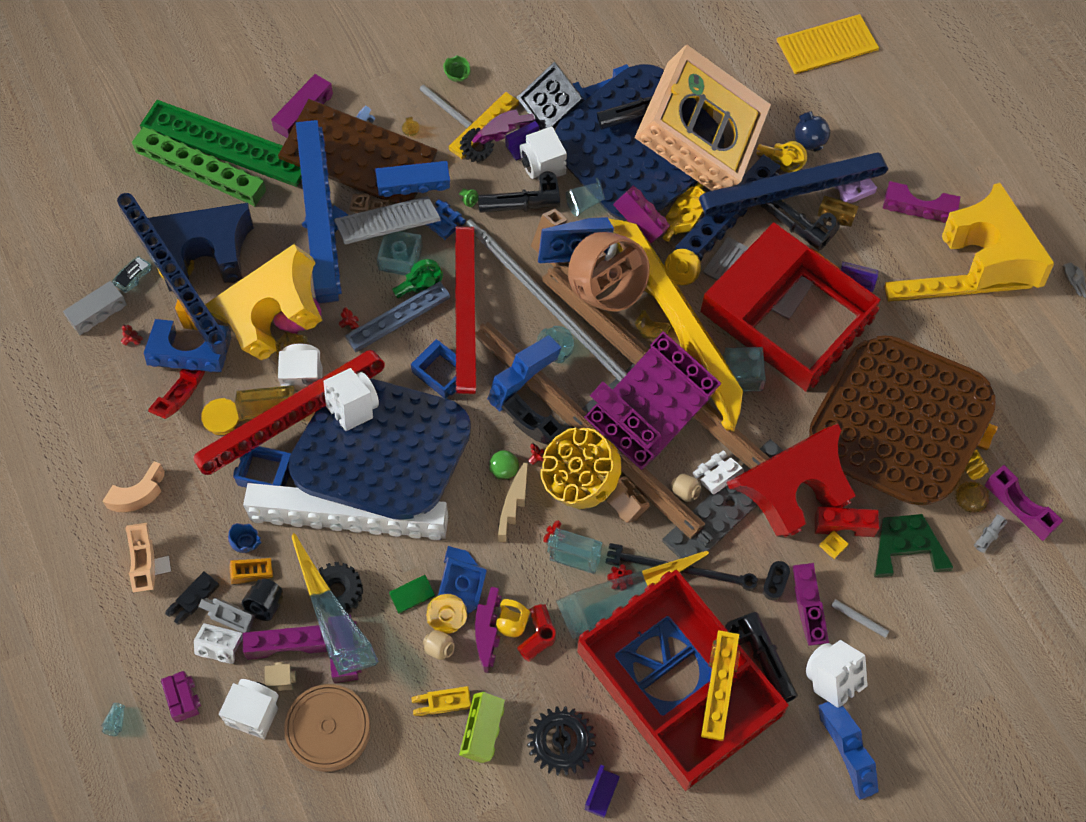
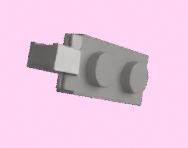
M208 598L201 599L199 604L200 608L209 611L208 616H210V619L242 633L250 632L256 614L218 598L213 600Z

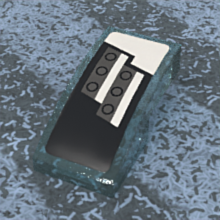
M137 256L115 276L112 283L126 293L139 284V278L150 272L152 265Z

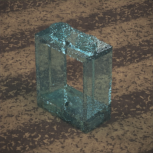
M556 528L555 533L549 536L547 553H550V561L595 574L601 558L603 542Z

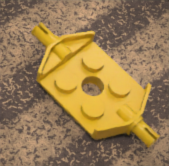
M698 182L696 186L690 187L677 198L665 217L670 224L663 236L665 241L669 242L673 234L689 232L694 228L704 212L699 202V197L705 193L702 190L704 185Z

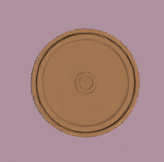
M335 684L318 685L299 695L290 706L284 724L285 739L295 758L304 766L322 772L337 771L356 761L364 752L371 732L369 714L363 701L350 689Z

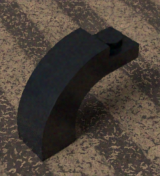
M517 393L502 406L514 420L513 423L537 442L548 444L564 429L551 414L548 417L537 414Z

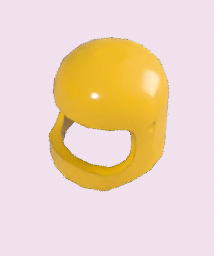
M510 599L502 600L500 604L501 612L496 622L497 629L505 636L519 637L526 628L530 611L517 601ZM506 606L518 608L521 613L509 610Z

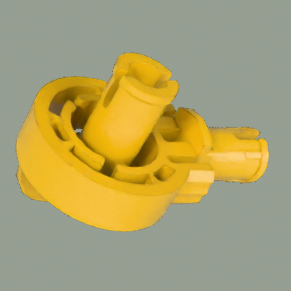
M789 141L785 144L776 143L774 148L759 144L757 147L759 152L757 151L756 154L758 156L764 154L779 164L783 171L788 173L800 170L807 162L806 149L795 141Z

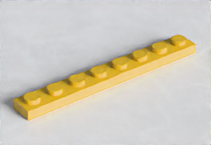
M968 275L885 282L884 285L888 302L1031 289L1033 287L1025 283L1007 282L976 290L973 284L969 282Z

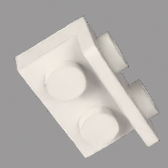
M203 623L194 639V654L233 664L235 652L242 640V633Z

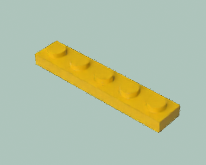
M505 92L449 145V150L463 159L466 154L463 156V150H460L462 137L473 128L475 130L480 128L481 130L498 115L514 110L519 105V100ZM471 141L472 148H475L480 142L473 143Z
M718 630L701 737L723 741L739 634Z

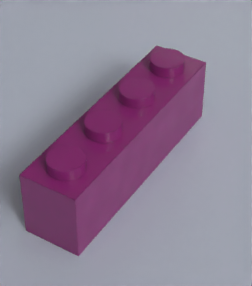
M314 74L271 119L273 130L288 138L308 99L321 104L331 99L333 95L331 83Z

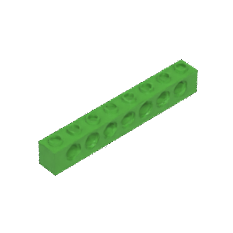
M143 127L132 141L136 153L254 207L266 192L264 181L260 177H254L242 169L234 168L229 163H223L213 156H207L198 149L194 150L182 142H176L171 137L163 136L154 129Z

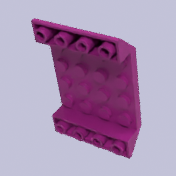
M664 331L653 341L647 353L613 389L618 396L661 434L652 446L647 449L599 404H596L584 417L641 470L662 452L721 385L720 381Z

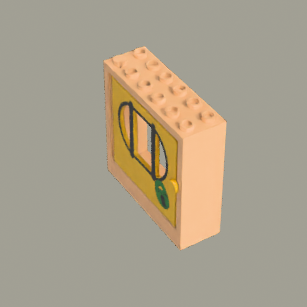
M686 44L667 63L635 138L711 191L735 186L742 181L771 104ZM688 98H698L689 123L686 126L681 114L682 104ZM704 102L723 116L712 144L693 132V127ZM729 120L733 128V142L728 148L720 149L717 146Z

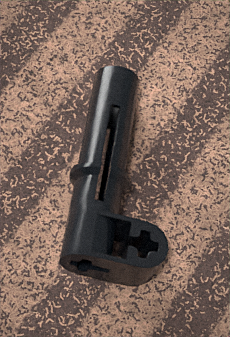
M653 96L647 98L639 97L637 101L597 112V119L601 130L643 118Z
M550 171L543 172L540 175L539 191H526L523 189L522 192L478 195L479 213L524 210L526 212L528 209L560 207L557 177Z
M782 199L760 204L761 207L789 227L791 233L795 232L818 251L828 244L840 228L839 221L831 213L822 214L813 224L806 218V214H800ZM779 207L805 226L806 229H802L778 210ZM827 222H830V223H832V225L829 226V225H826V223H827ZM821 226L828 230L827 234L820 229Z
M752 612L729 621L725 626L727 631L739 634V645L750 642L754 651V659H758L766 678L783 699L788 703L797 698L798 694L776 651L778 648L772 643L758 612ZM740 625L742 626V628H743V630H744V632H745V635H744L742 629L739 630Z

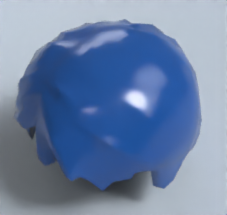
M236 523L229 530L228 542L232 549L239 553H249L262 543L260 541L261 537L257 535V530L250 524L242 525Z

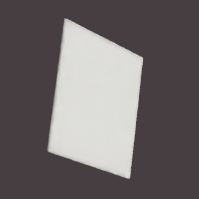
M169 556L155 559V575L171 572Z

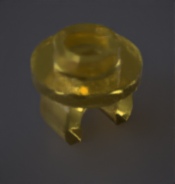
M413 117L405 118L406 122L402 125L403 133L407 136L416 135L420 130L419 124L413 121Z

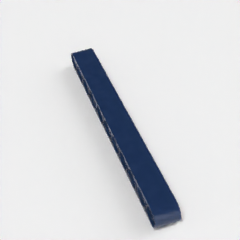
M877 152L706 192L699 197V202L706 216H714L879 177L888 171V166L882 154Z
M122 193L118 196L117 202L128 224L211 351L215 354L225 353L228 349V344L223 331L133 195Z

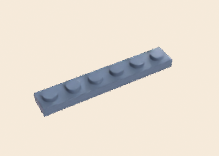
M438 282L345 335L346 340L356 353L450 299V294L443 284Z

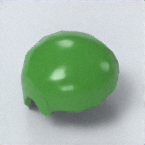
M458 55L452 58L448 57L443 65L444 73L453 82H461L467 79L471 72L470 63L466 58Z
M507 450L498 451L493 454L489 461V472L497 479H510L515 476L519 469L517 457Z

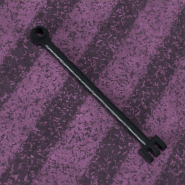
M613 543L609 544V549L615 551L607 552V556L612 558H606L605 561L608 565L618 567L620 560L652 567L668 563V561L622 552L623 545ZM688 566L680 571L682 573L736 583L746 591H753L758 583L757 577L751 573L737 576ZM750 581L753 585L747 586L746 582Z

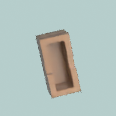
M627 476L619 478L615 490L606 501L610 506L614 507L623 521L629 523L637 521L651 505L641 493L637 495L634 491L636 488Z

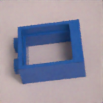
M436 339L411 363V370L415 376L443 398H447L456 392V376L443 387L424 372L439 355L456 367V354Z
M258 446L239 457L240 463L234 469L233 478L238 486L247 488L248 483L286 487L290 475L289 458L291 453ZM253 457L280 463L273 484L246 478Z

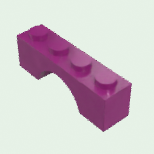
M889 181L882 208L946 223L949 213L959 209L961 197L942 193L935 200L923 201L914 197L907 185Z
M1005 465L992 474L984 485L1042 541L1050 536L1063 522L1049 507H1042L1032 502L1020 488L1019 479Z
M326 625L245 632L243 633V653L247 660L268 658L270 655L282 651H303L309 654L329 652Z

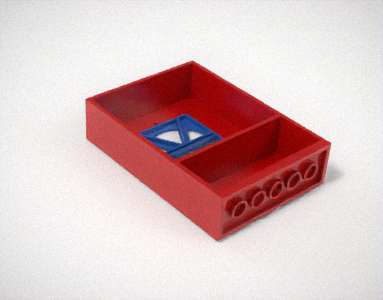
M676 569L672 573L670 571L666 572L658 583L648 585L644 590L645 592L640 596L638 594L633 596L625 607L620 606L612 612V616L607 620L606 618L601 619L593 630L583 632L579 636L577 653L686 792L782 718L789 705L738 644L723 741L701 737L718 630L728 631ZM659 636L663 664L637 654L638 647L644 641ZM668 637L678 639L687 647L671 658ZM690 655H695L699 666V680L693 692L685 698L677 701H664L651 696L644 690ZM637 662L655 671L638 682L634 673L633 663Z

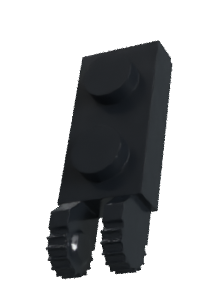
M203 571L175 600L176 602L170 605L165 614L171 617L182 607L184 610L174 620L177 625H180L199 608L201 599L211 596L220 586L219 583Z

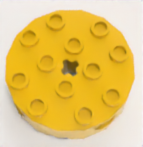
M567 429L552 440L543 455L541 480L546 491L561 503L573 508H590L606 500L615 490L621 475V457L616 446L594 429Z

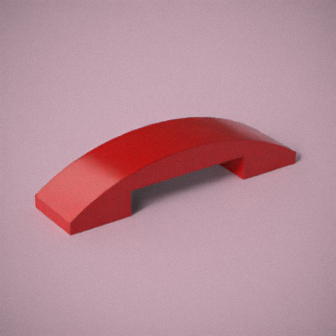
M182 369L180 371V378L163 398L158 397L148 409V412L164 419L175 414L191 397L205 371Z

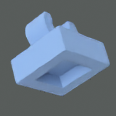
M364 106L356 116L364 121L369 120L373 122L375 120L373 115H369L371 109L367 106Z

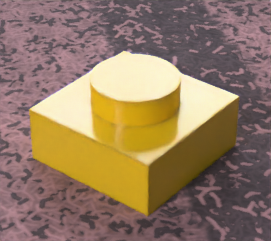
M833 531L820 543L819 547L835 559L847 548L848 543Z

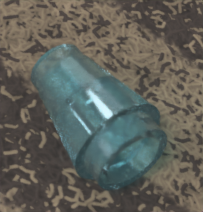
M120 703L112 704L101 725L104 734L118 736L119 732L122 731L124 705Z

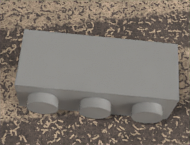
M109 281L65 309L63 313L77 333L81 335L91 330L98 323L105 321L110 315L122 310L127 304L123 295Z

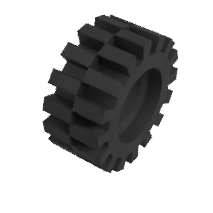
M480 128L469 130L460 141L462 145L460 150H463L462 155L466 154L467 160L471 158V162L476 161V163L481 160L484 161L493 152L494 143H491L493 140L482 144V151H476L472 148L471 141L480 131Z

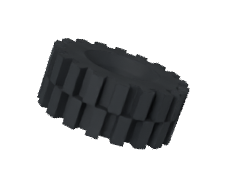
M334 562L335 566H331L328 563L326 564V569H323V567L319 568L320 575L329 588L335 583H341L345 586V592L338 597L332 596L329 591L312 597L318 609H322L323 613L327 614L329 612L331 616L339 613V616H344L343 612L347 611L349 614L352 612V607L355 609L358 607L357 602L362 600L363 585L358 572H355L352 566L349 568L346 563H343L341 566L339 562Z

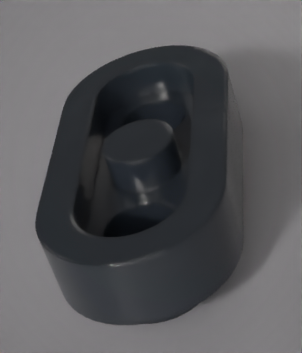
M776 561L769 569L763 587V594L769 600L780 599L784 592L790 574V568L785 562ZM780 571L782 575L779 576L775 572ZM769 589H775L776 593H771Z

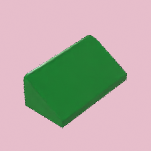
M426 575L418 577L389 592L398 614L435 596Z

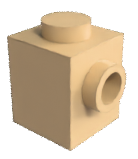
M277 662L275 665L265 666V685L273 691L293 690V683L297 682L296 670H293L290 664Z

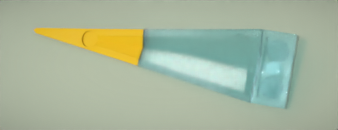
M293 533V544L328 655L333 660L339 676L376 666L379 661L371 643L341 606L308 556L297 535Z
M709 551L700 552L581 589L556 600L572 639L579 637L586 630H593L601 619L606 618L607 620L611 617L612 612L620 606L625 607L633 596L643 594L648 585L661 581L660 578L666 572L670 571L672 573L676 569L680 572L708 555Z

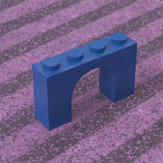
M155 319L144 350L147 365L222 372L228 349L223 354H215L205 341L194 350H177L172 347L177 334L174 321ZM219 325L225 335L229 349L232 339L230 327Z

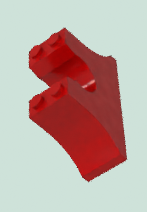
M838 424L822 429L726 482L730 490L741 492L752 499L766 516L775 535H784V537L802 531L800 527L806 525L803 511L796 501V491L801 483L812 488L816 499L823 507L842 508L850 504V499L856 496L843 473L839 461L838 440L842 430Z

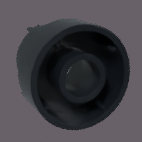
M258 579L256 584L251 586L241 602L242 607L256 614L255 618L262 621H270L280 606L279 603L283 598V590L272 580Z

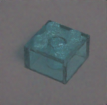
M403 231L385 234L377 256L378 270L400 275L410 273L412 267L420 259L423 248L422 235Z
M763 347L725 348L723 358L743 392L763 391L766 382Z

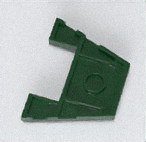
M923 514L883 517L876 569L874 571L875 578L893 576L891 556L930 553L933 572L951 571L953 565Z

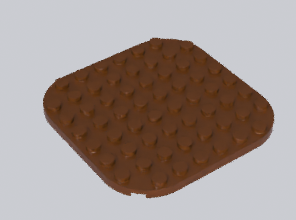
M886 335L877 336V338L862 341L850 352L811 421L809 437L824 428L838 424L842 430L838 440V456L845 475L912 505H930L946 498L957 486L994 416L996 397L990 382L978 371L903 339Z

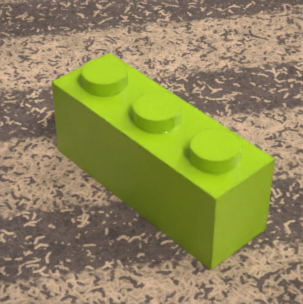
M486 692L474 694L459 756L479 763L491 761L495 753V740L500 732V719L505 710V699Z

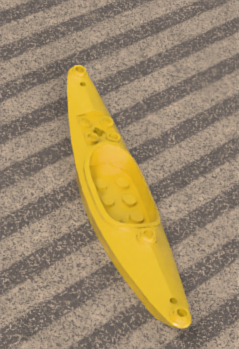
M608 218L614 228L613 233L632 239L646 252L649 260V279L644 291L655 297L677 334L680 346L721 382V385L711 398L723 416V421H721L726 431L731 430L734 432L740 415L743 396L740 384L638 225ZM618 242V243H617V244H619L618 250H619L620 252H622L623 249H622L620 243Z

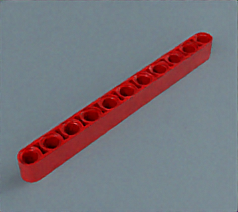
M456 226V394H476L474 227Z
M373 350L362 353L201 449L194 455V463L202 474H213L326 406L324 380L350 368L355 374L362 372L371 379L383 371L385 362Z

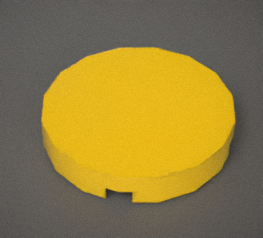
M688 249L675 250L669 254L665 261V267L677 285L693 283L701 271V263L698 256Z
M218 398L210 401L204 407L201 413V420L207 431L215 435H226L239 424L240 411L232 400Z
M439 595L428 604L426 611L427 622L434 630H439L446 634L454 633L461 626L463 627L466 622V605L456 595Z

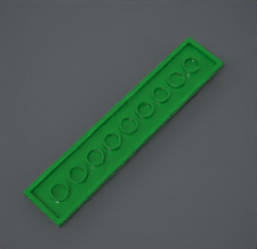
M156 100L140 124L141 129L143 127L154 129L159 134L169 136L174 141L182 142L192 149H198L205 154L297 187L302 179L301 167L279 159L278 154L283 145L163 101Z

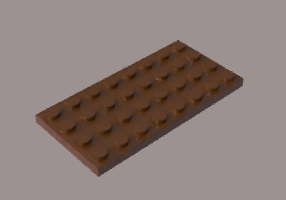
M311 99L307 100L296 122L318 120V126L323 129L329 179L379 199L389 200L392 204L415 199L418 192L407 195L394 194L389 197L379 196L375 168L431 163L437 155V149ZM295 123L278 157L283 161L300 167Z

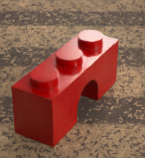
M818 506L815 513V534L830 535L833 531L852 530L855 536L875 537L879 530V511Z

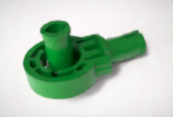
M432 259L421 260L412 267L410 273L405 275L406 281L392 288L398 299L410 291L417 293L421 290H426L442 281L443 272L436 261Z

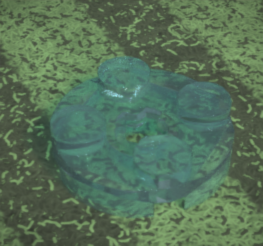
M562 326L543 329L537 337V342L550 335L562 347L558 359L554 362H564L574 350L572 334Z

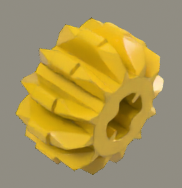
M977 449L965 469L968 476L973 480L980 479L989 472L987 464Z

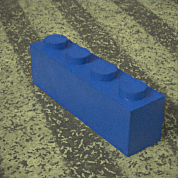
M447 161L375 168L379 196L407 195L413 192L425 193L431 190L443 191L450 188Z

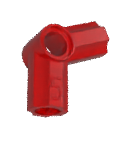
M546 604L535 605L529 609L536 633L517 647L521 656L528 662L547 647L553 646L556 640V630L552 625ZM548 632L552 637L544 639L541 635Z

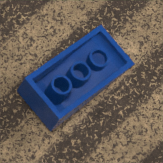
M608 217L588 218L542 229L538 263L570 262L575 248L587 236L597 232L613 233L614 228ZM610 246L604 251L606 255L608 253Z

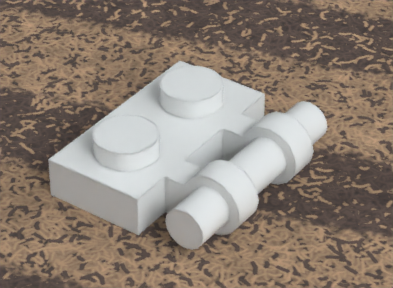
M724 450L719 454L715 453L708 462L700 464L698 469L693 472L695 478L704 476L700 479L701 483L713 495L727 486L726 482L744 473L743 468L732 458L725 462L723 461L728 457ZM715 465L718 466L713 471H710V469L713 468Z

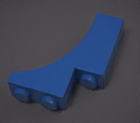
M548 335L517 353L512 366L494 377L487 398L490 404L499 412L502 411V406L527 381L544 367L558 359L562 347Z
M830 702L818 705L820 721L831 735L843 758L858 799L861 800L878 793L876 763L863 746L861 729L843 705L839 708Z

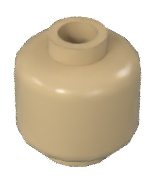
M680 474L677 478L675 477L670 485L672 493L678 499L685 502L696 500L701 492L698 479L686 474Z
M434 630L427 634L423 640L425 653L438 660L449 658L455 648L453 638L439 630Z

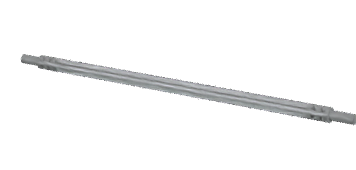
M472 219L467 221L466 225L468 227H474L476 237L621 381L627 373L484 229H481Z

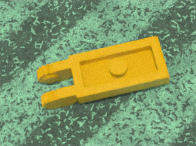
M469 686L427 692V694L411 698L412 703L418 704L427 701L429 703V707L414 709V716L432 715L471 708Z

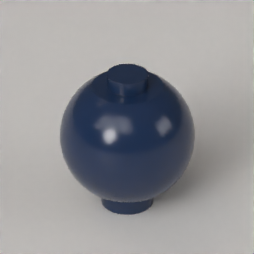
M812 111L800 115V121L795 127L796 141L803 145L806 150L813 149L816 152L823 149V145L828 142L830 137V127L827 121L821 116H814Z

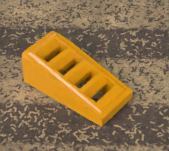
M271 558L230 560L231 584L273 578ZM261 565H265L266 573H262ZM254 566H257V573L253 571ZM245 568L249 569V574H245Z

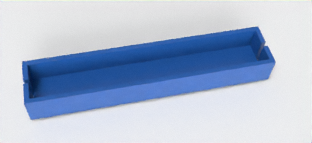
M318 120L296 122L310 256L315 261L312 270L314 292L318 303L339 301V294H342L323 129L318 126Z

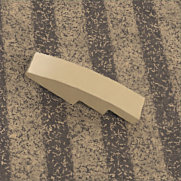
M523 463L506 496L500 518L498 542L507 541L508 524L516 525L517 506L525 507L528 463Z

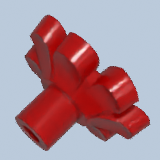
M345 307L341 313L343 319L338 322L339 326L344 328L348 325L353 330L359 328L357 323L359 321L358 317L353 316L352 311Z
M125 324L122 326L124 338L121 340V343L125 346L129 342L139 345L143 340L142 336L138 335L136 330L132 331V326Z
M532 443L530 447L533 455L528 461L534 465L537 461H544L543 455L545 450H540L536 444Z
M559 520L553 523V527L550 525L547 527L546 531L548 533L545 534L543 542L548 544L553 539H557L559 542L564 540L565 535L560 533L562 523Z
M621 564L619 568L613 566L611 568L612 573L607 575V579L612 581L611 587L613 589H616L619 585L620 590H625L626 584H633V580L630 578L633 572L632 570H626L624 564Z

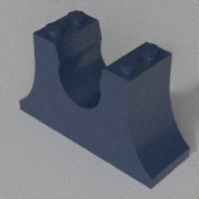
M248 203L148 218L188 280L189 275L187 271L190 261L202 256L216 259L224 283H235L243 279L240 263L241 248L248 233L254 229ZM166 282L169 292H171L172 289Z

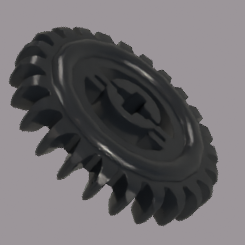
M558 706L555 707V712L547 709L548 715L540 713L541 720L534 719V723L537 726L529 727L533 733L528 734L527 738L533 741L529 742L527 747L534 748L530 751L529 755H537L534 763L542 761L540 769L542 770L548 766V774L553 769H556L557 776H559L561 770L568 776L569 769L576 774L577 765L584 769L582 761L590 763V758L587 754L594 755V751L590 747H596V743L591 741V739L596 738V734L589 733L594 727L591 725L586 726L589 719L582 720V712L575 715V708L568 712L567 706L563 708V711H560ZM564 726L571 728L577 736V745L569 754L567 751L571 746V736L568 731L564 730ZM554 727H556V732L552 737V746L560 755L553 753L546 743V737ZM559 727H561V738H563V741H565L564 747H563V751H562V745H560V742H559V738H560V730H559Z

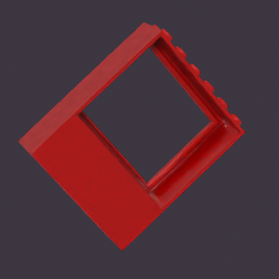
M773 222L704 294L700 312L807 392L810 387L814 388L820 381L819 377L822 374L825 376L831 369L830 365L833 362L837 363L843 355V350H849L854 343L853 339L855 337L859 338L865 331L864 327L866 325L870 326L876 318L875 315L880 310L878 305L881 299ZM802 276L812 281L815 286L857 316L810 369L755 329Z

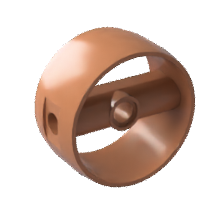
M612 232L593 233L578 244L571 256L568 268L569 283L576 296L585 303L602 310L621 311L632 306L643 294L649 279V260L644 249L628 237ZM619 242L623 251L608 261H601L594 270L600 255L609 246ZM621 279L617 288L610 295L597 300L596 296Z

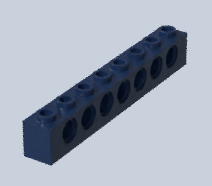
M763 154L743 175L742 181L737 185L780 175V165ZM748 208L714 216L705 215L675 246V250L688 249L693 251L701 262L704 254L713 249L717 240L723 239L726 231L735 226L737 219L743 217Z

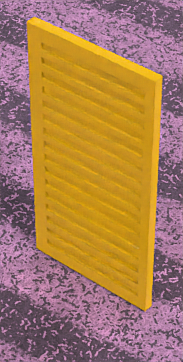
M860 14L777 38V42L794 74L879 50Z

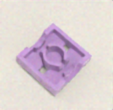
M871 179L836 186L835 189L839 190L841 201L851 204L874 194L877 187Z

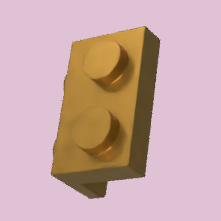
M824 195L817 216L820 217L822 214L831 213L837 218L840 225L852 227L859 206Z

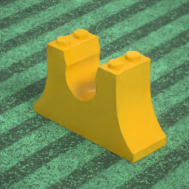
M1001 183L993 184L990 194L979 203L949 213L944 232L942 233L943 241L947 243L949 248L960 249L969 245H977L984 248L975 254L968 273V280L976 290L1007 282L1025 283L1037 288L1045 286L1054 262Z
M293 244L210 300L205 306L212 316L231 326L243 351L261 361L267 359L277 351L270 326L273 318L282 311L288 319L306 330L314 328L322 321L311 292V274L315 261L312 256Z

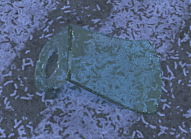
M595 178L596 183L577 187L565 193L568 206L575 217L605 199L598 178Z

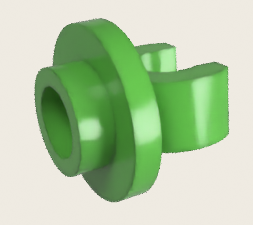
M463 188L459 195L464 197L462 201L467 207L474 206L478 201L476 190L470 189L468 191Z

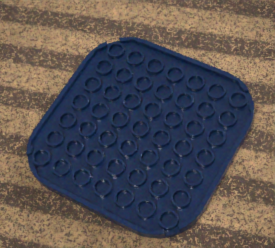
M650 64L631 66L620 72L581 103L573 112L563 117L555 130L567 153L565 166L610 215L622 221L627 219L613 204L633 185L660 212L698 182L635 138L643 118L603 130L599 126L597 112L637 101L639 97L647 98L654 95L664 69ZM688 98L682 104V118L686 126L697 104L694 98ZM701 108L693 127V132L712 144L719 124ZM723 134L717 146L720 149L725 147Z
M372 378L370 381L376 390L379 400L378 407L372 410V419L345 431L340 425L339 420H336L335 413L332 414L326 406L314 413L289 458V471L294 484L301 491L311 496L392 519H412L414 515L423 512L426 514L437 505L471 434L470 418L464 408L455 401Z

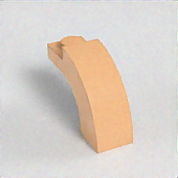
M154 461L138 484L128 488L112 485L103 500L107 509L116 512H131L150 504L161 493L158 483L164 478L165 471L160 463Z
M147 523L127 525L126 533L131 556L129 576L132 592L153 590L155 584V559Z

